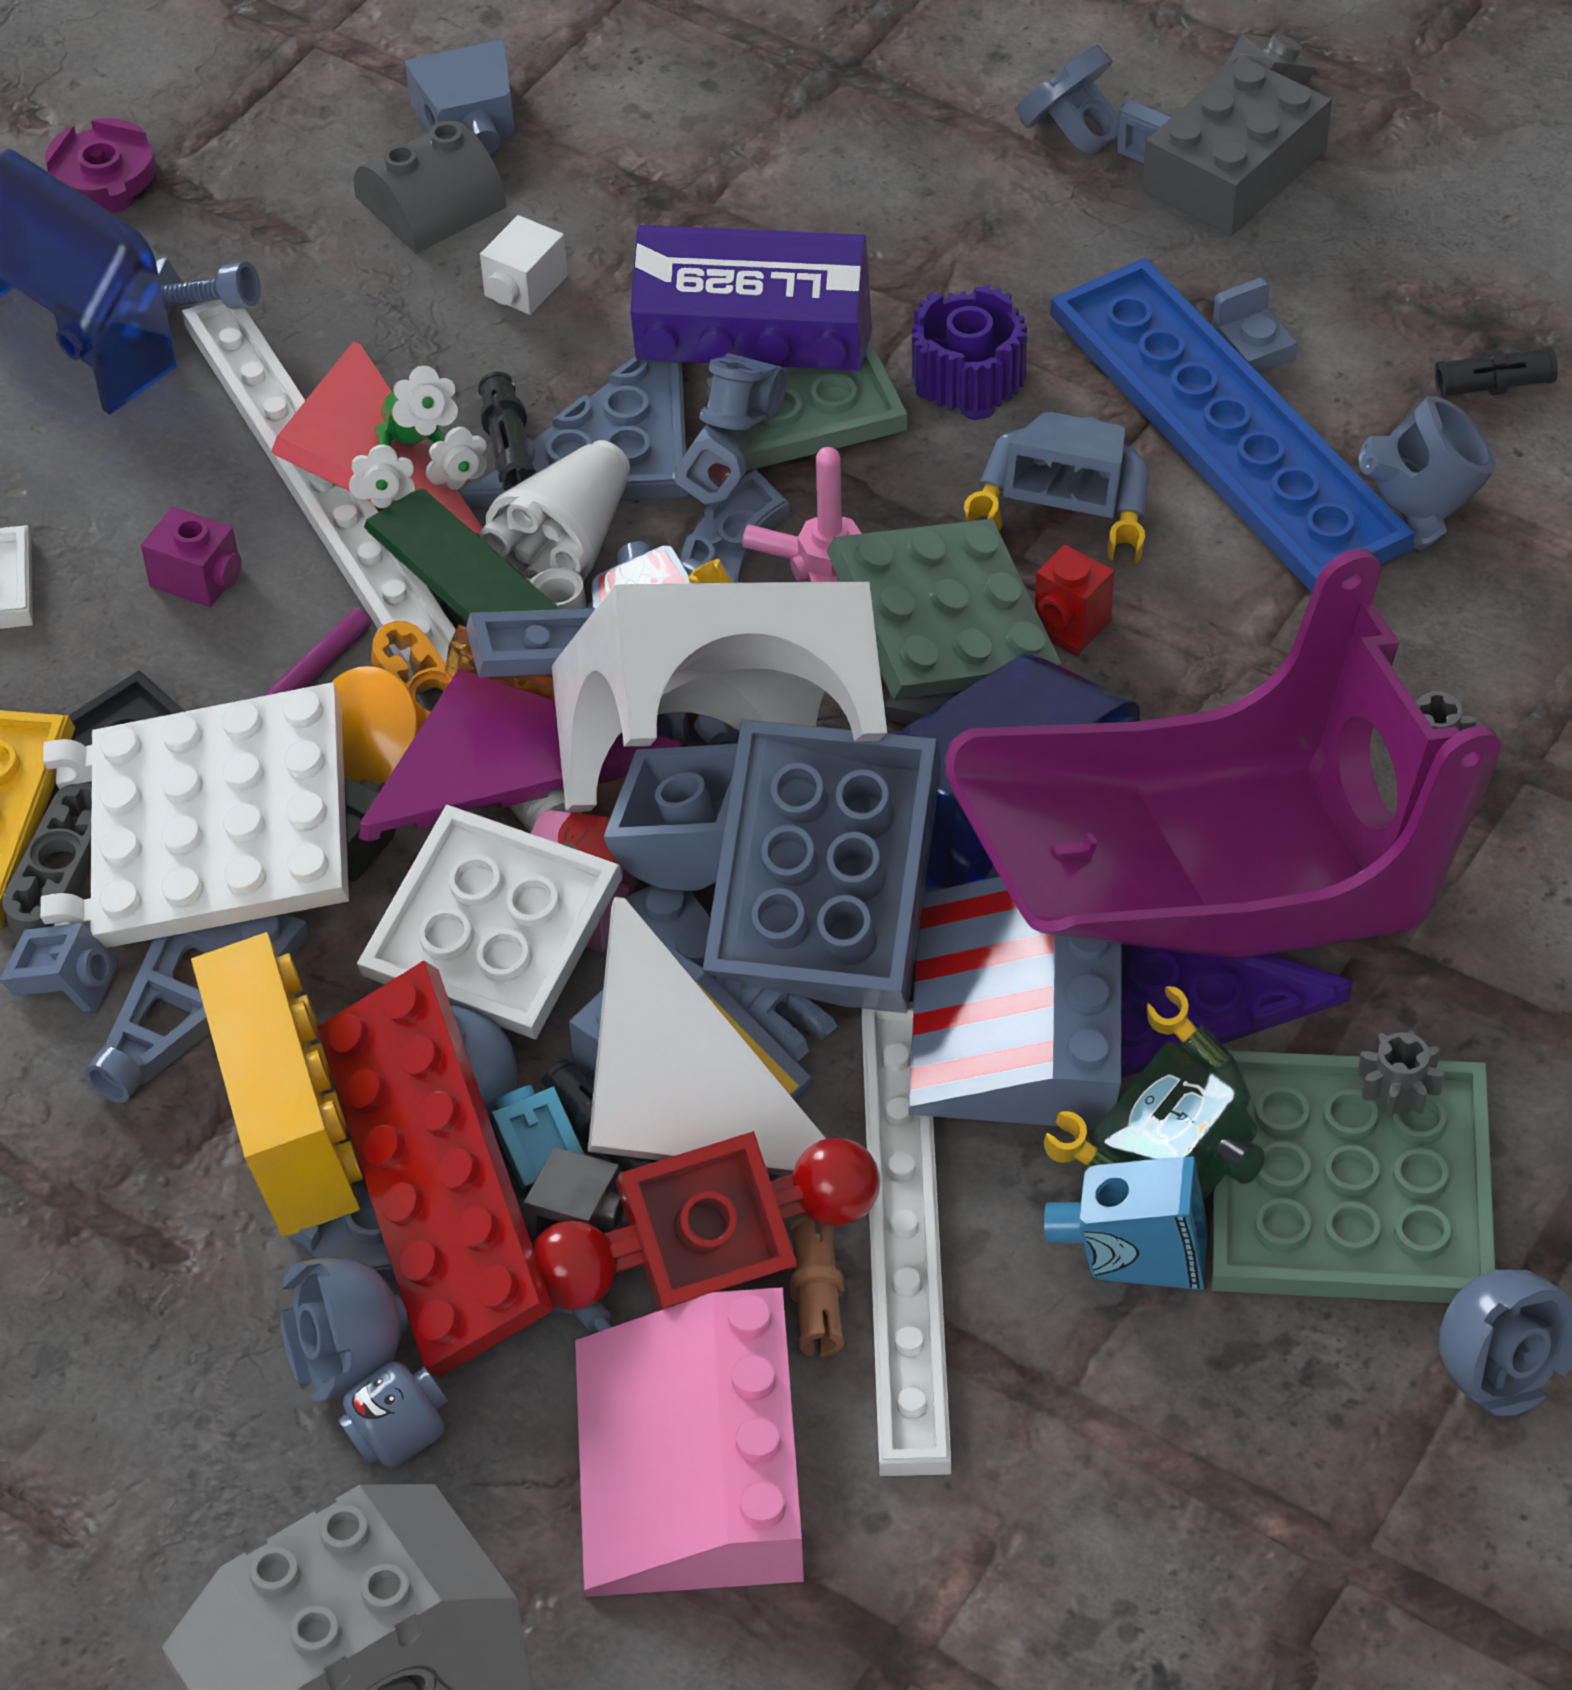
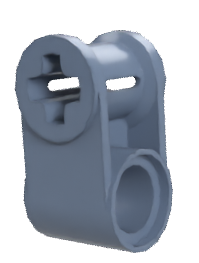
M729 353L722 358L710 360L708 370L713 373L708 406L703 407L700 412L699 418L701 421L725 429L748 430L752 425L767 418H773L777 414L786 391L787 371L784 367Z

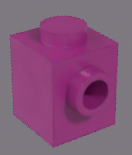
M173 506L169 508L140 545L150 587L210 608L226 588L234 585L241 571L242 560L238 554L232 526Z

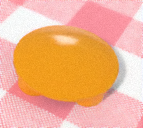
M371 666L357 667L342 673L332 681L335 683L341 696L344 777L360 783L362 780H369L383 788L424 724L426 714L421 704L414 701L407 686L396 675L382 668Z

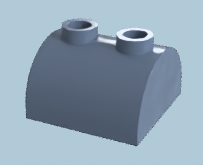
M738 744L636 750L603 836L610 853L620 866L631 875L648 884L669 890L697 891L716 882Z

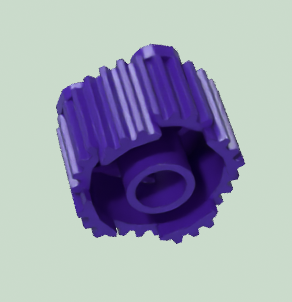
M986 284L984 287H975L971 295L961 291L959 296L949 293L948 298L944 299L943 293L936 295L929 293L927 300L920 301V308H915L914 325H912V378L916 395L927 399L929 402L937 400V406L939 407L948 405V410L951 411L956 407L960 408L965 417L978 420L991 417L995 412V405L1000 407L1002 406V400L1009 402L1012 394L1017 395L1019 393V387H1023L1024 378H1026L1027 324H1024V316H1019V309H1012V295L1010 293L1002 294L1001 288L991 290L990 285Z

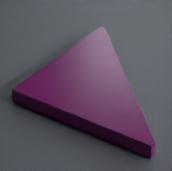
M458 669L361 820L359 839L368 842L380 839V832L414 823L416 829L433 826L436 824L446 804L464 811L499 803L500 808H505L548 797L549 790L563 787L555 701ZM621 733L609 749L602 764L598 784L625 778L636 750L681 747L682 743L657 735V739L650 746L624 747L623 735Z

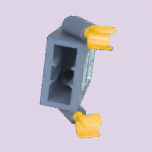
M1045 412L1027 427L1005 433L996 441L979 482L983 490L971 494L965 500L966 522L975 521L980 516H988L987 519H993L998 531H1000L1002 527L998 502L1000 495L1006 498L1112 519L1116 515L1120 518V521L1111 527L1107 556L1113 561L1115 546L1120 543H1127L1136 550L1134 564H1137L1141 560L1145 542V530L1138 523V520L1144 519L1149 469L1146 462L1132 447L1124 445V427L1101 422L1094 417L1080 418L1054 412Z

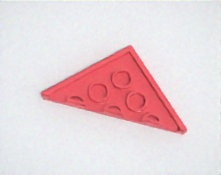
M354 341L277 435L271 451L275 456L349 492V482L352 475H354L351 467L352 461L359 455L368 456L369 451L378 445V438L374 431L377 425L384 422L381 415L382 404L385 398L392 393L362 345ZM395 439L392 440L391 447L396 451L397 457L408 458L414 465L413 473L410 477L415 483V490L426 489L480 537L479 533L483 528L458 490L450 489L446 483L442 485L432 484L427 478L426 468L432 459L429 456L430 448L425 440L415 444H403Z

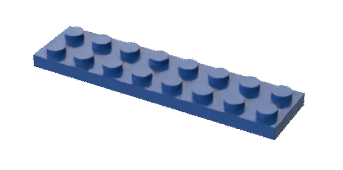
M1146 258L1051 298L1050 316L1311 593L1324 566L1333 558L1346 551L1367 549L1374 554L1381 565L1413 550L1415 532ZM1354 574L1348 576L1345 580L1351 578Z

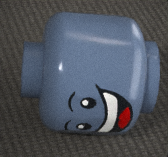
M392 1361L348 1390L343 1398V1407L346 1414L339 1418L338 1421L369 1466L379 1460L389 1468H396L441 1437L444 1431V1422L437 1410L448 1403V1400L425 1367L412 1375L404 1364Z

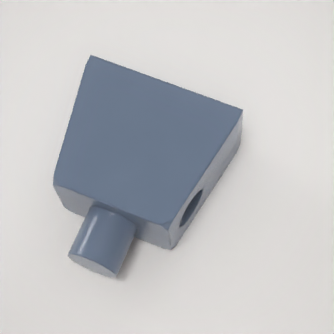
M503 39L404 60L409 102L411 108L428 132H430L432 126L439 122L458 121L467 126L478 137L489 155L499 148L500 140L510 138L515 133Z

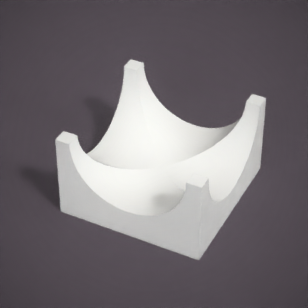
M869 582L614 584L552 665L566 812H587L597 805L599 774L607 753L616 738L622 733L624 747L650 746L657 739V715L663 713L691 712L702 714L725 722L739 731L741 719L816 726L824 691H826L840 705L847 716L854 741H880L887 734Z

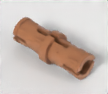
M806 1216L794 1221L790 1226V1237L797 1266L794 1267L795 1272L791 1275L792 1280L789 1279V1292L792 1300L798 1305L799 1348L801 1352L813 1357L815 1353L814 1339H818L819 1357H828L840 1352L844 1348L845 1343L842 1334L839 1299L842 1297V1292L845 1291L844 1276L841 1271L836 1269L833 1239L834 1226L819 1223L820 1234L816 1235L815 1221Z

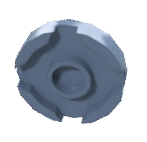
M1098 44L1076 56L1063 66V71L1049 82L1047 80L1043 81L1015 107L1014 110L1021 118V123L1028 129L1052 116L1077 149L1090 154L1100 152L1118 135L1119 117L1094 81L1111 66L1113 60L1107 53H1104ZM1083 115L1089 116L1099 125L1101 136L1092 133L1087 128Z

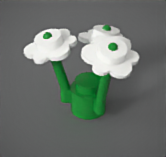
M422 365L412 370L409 380H400L394 385L393 392L385 398L382 404L381 415L384 422L377 425L374 431L378 438V445L369 451L368 456L359 455L352 461L351 467L354 475L350 479L349 490L354 497L363 500L371 498L374 506L386 508L391 504L392 500L398 501L415 491V483L410 477L413 473L414 465L408 458L397 457L396 451L391 447V441L394 439L403 444H415L423 441L425 438L432 440L434 444L429 449V456L432 461L426 468V476L432 484L442 485L446 483L450 489L457 490L465 484L466 480L477 479L485 472L487 461L482 454L485 452L487 444L481 436H472L465 427L453 428L445 436L438 427V425L447 426L453 423L458 414L457 405L451 399L455 393V385L451 380L447 378L439 379L437 372L433 368Z

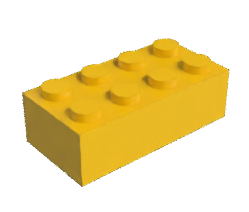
M268 932L191 958L244 1157L282 1238L298 1233L301 1229L320 1225L359 1211L360 1206L353 1183L363 1180L364 1176L351 1140L342 1144L340 1142L347 1139L345 1130L348 1129V1125L337 1092L333 1091L326 1094L325 1090L332 1088L330 1081L333 1078L322 1043L319 1042L314 1045L311 1043L312 1040L317 1039V1026H319L311 1001L307 994L298 998L294 995L303 991L290 953L278 957Z

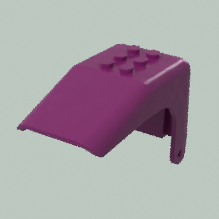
M1367 549L1346 551L1333 558L1324 566L1316 580L1293 647L1285 661L1261 686L1227 706L1208 712L1137 722L970 728L951 741L945 757L947 778L953 793L1020 914L1032 929L1045 934L1239 960L1401 933L1418 927L1431 912L1491 780L1502 745L1495 732L1487 726H1474L1460 732L1456 726L1432 728L1392 668L1400 642L1372 602L1382 570L1380 563L1373 553ZM1354 574L1351 578L1345 580L1348 576ZM1373 727L1381 735L1389 751L1395 771L1397 806L1394 817L1385 806L1373 775L1370 755Z

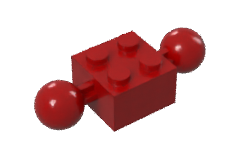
M753 1131L620 1173L615 1182L629 1226L603 1234L599 1229L585 1222L563 1221L545 1229L535 1239L532 1246L553 1307L570 1311L588 1308L599 1302L608 1293L616 1273L642 1266L657 1312L712 1292L730 1291L789 1272L797 1266L783 1220L806 1214L814 1221L828 1226L852 1224L863 1218L874 1206L880 1191V1172L873 1156L862 1145L846 1138L834 1137L820 1140L809 1146L797 1160L793 1174L770 1181L755 1132Z

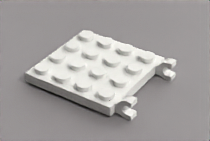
M334 682L92 730V745L84 746L77 741L67 739L44 742L43 763L47 770L56 769V785L59 790L69 784L92 781L91 898L83 900L76 895L66 893L41 896L40 918L44 924L54 923V926L84 923L92 932V936L98 939L105 948L349 901L341 696Z

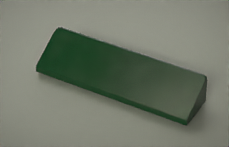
M426 489L415 490L366 519L364 528L466 622H468L470 613L560 609Z

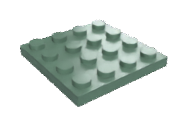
M1215 1050L1226 1063L1214 1073V1095H1230V1097L1213 1117L1212 1291L1450 1303L1454 1296L1470 1281L1495 1269L1485 1062L1438 1060L1437 1068L1445 1072L1441 1095L1427 1094L1425 1109L1422 1114L1413 1110L1409 1113H1394L1393 1116H1389L1387 1111L1379 1107L1374 1099L1364 1100L1362 1098L1365 1078L1358 1075L1360 1057ZM1233 1135L1254 1145L1243 1154L1237 1168L1217 1158L1222 1144Z

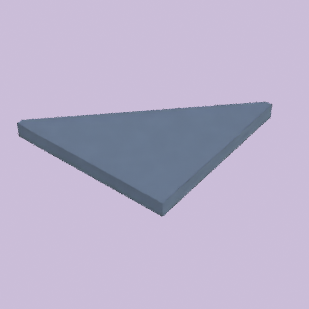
M634 356L609 375V383L590 397L586 394L580 397L552 419L553 426L533 441L527 438L536 473L585 445L592 444L598 440H604L619 447L630 463L627 485L620 501L688 497V492L678 486L672 476L675 468L686 453L682 362L637 360L636 356ZM496 462L495 470L476 484L469 482L461 488V496L470 509L490 508L495 499L500 494L506 492L502 488L503 482H499V471Z

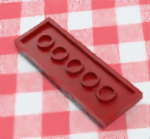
M422 961L317 1026V1030L423 1367L429 1373L441 1377L554 1311L538 1266L535 1252L439 969L426 961Z

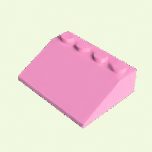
M783 1287L712 1292L575 1340L585 1597L804 1582Z

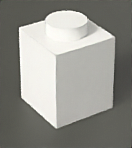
M519 215L480 253L484 295L502 305H508L529 315L568 276L564 234Z

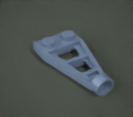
M286 913L153 939L106 1044L84 1069L85 1078L91 1087L108 1100L116 1103H125L140 1085H146L211 1033L200 991L173 979L179 962L187 950L195 948L208 953L268 932L278 957L290 953L293 958L308 939L306 921ZM157 999L190 1013L179 1026L165 1037L140 1026L150 1007Z

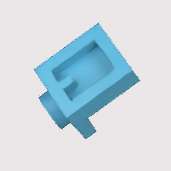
M528 1085L507 1093L495 1101L498 1110L491 1113L489 1120L521 1191L533 1187L555 1147L584 1155L554 1086L535 1094L532 1086Z

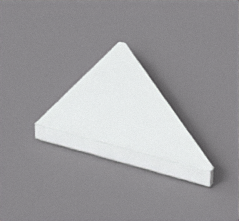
M615 897L611 907L588 1152L660 1161L754 1131L767 1173L780 1176L793 1174L794 1167L801 1154L812 1144L826 1139L825 1136L625 898Z

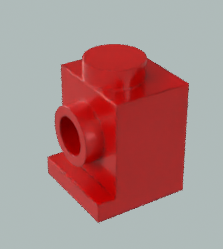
M1065 544L1036 572L1035 609L1051 642L1077 656L1112 619L1114 570Z

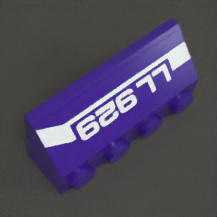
M639 225L636 234L630 310L636 359L710 363L711 359L722 358L729 353L780 367L861 371L872 333L866 235Z

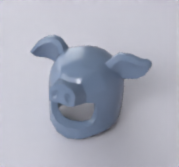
M1426 396L1390 436H1369L1362 445L1359 454V468L1361 471L1375 479L1386 503L1403 514L1404 522L1415 532L1413 549L1418 551L1428 548L1441 540L1447 533L1444 519L1455 514L1472 499L1490 478L1495 466L1489 445L1476 424L1462 409L1436 396Z

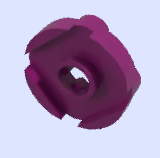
M102 118L91 120L93 129L84 130L76 134L75 127L72 126L58 134L49 144L45 153L52 193L56 199L82 206H101L108 212H119L131 206L133 202L132 197L142 192L155 176L156 163L152 144L150 145L147 141L146 133L136 124L120 119Z

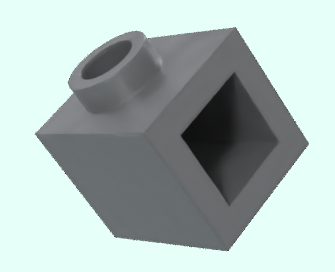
M555 1147L524 1201V1223L531 1243L533 1244L535 1239L545 1229L563 1221L585 1222L596 1227L603 1234L619 1229L625 1214L615 1182L619 1176V1165Z

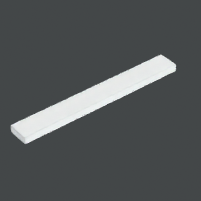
M909 1002L908 1013L861 1008L867 1150L877 1163L881 1180L878 1198L869 1211L879 1477L951 1474V1449L933 1116L908 1115L913 1002Z

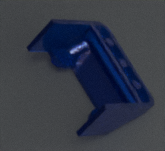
M6 149L1 152L0 297L15 287L54 313L58 327L56 339L59 346L71 359H80L93 368L102 410L110 415L177 367L154 254L144 237L131 225L12 149Z

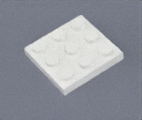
M446 804L359 958L357 966L363 977L387 984L420 962L426 961L439 969L450 1004H457L476 1010L491 1018L500 1027L536 1040L623 878L619 864Z

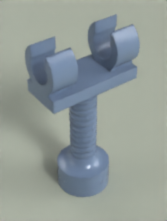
M168 258L158 259L157 263L148 260L140 261L135 265L127 282L147 281V283H143L137 295L138 300L133 298L118 300L108 321L117 320L121 317L130 319L124 321L118 333L120 337L125 339H139L144 332L149 337L158 336L172 306L220 299L230 309L255 306L261 294L260 278L255 267L248 261L222 265L215 278L187 282L181 281Z

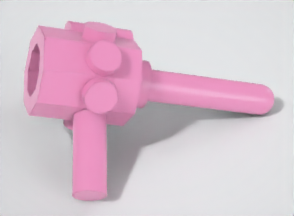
M824 447L816 455L817 517L805 522L798 537L748 524L742 539V546L744 548L790 559L792 573L799 582H840L827 554V550L834 537L862 534L853 519L842 517L840 454L832 447Z

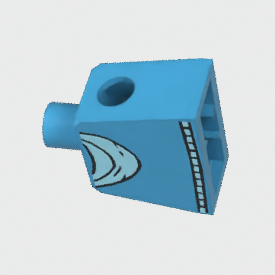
M1194 1156L1094 1165L1084 1173L1081 1202L1046 1203L1044 1212L1046 1243L1084 1244L1090 1272L1095 1278L1106 1281L1205 1290L1209 1228Z

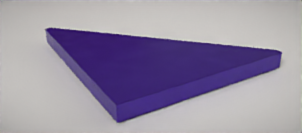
M1121 944V1078L1195 1054L1175 1033L1168 1035L1159 1033L1148 1022V1003L1162 1018H1174L1180 1013L1177 1005L1172 1003L1165 994V987L1167 986L1176 987L1185 994L1189 1005L1187 1018L1194 1024L1199 1034L1209 1045L1215 1047L1348 1002L1353 980L1272 954L1232 960Z

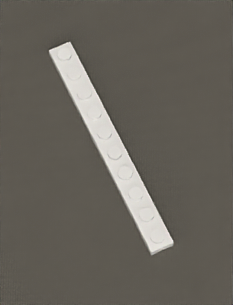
M220 299L207 301L182 310L185 328L377 629L393 621H407L414 624L424 632L454 675L458 669L470 673L473 672L474 666L471 652L427 585L364 528L366 519L378 513L372 502L358 499L351 492L271 453L277 435L305 402V399L246 309L227 308ZM395 644L389 645L393 654L401 656L410 668L409 679L413 677L416 673L409 664L411 648L408 647L400 650ZM432 687L422 689L419 693L429 690Z

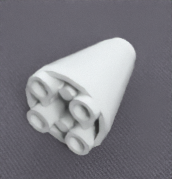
M598 440L577 449L500 494L486 513V525L479 533L480 538L523 576L532 579L535 575L547 569L567 568L577 572L584 582L595 564L627 485V475L630 472V463L627 456L619 447L604 440Z

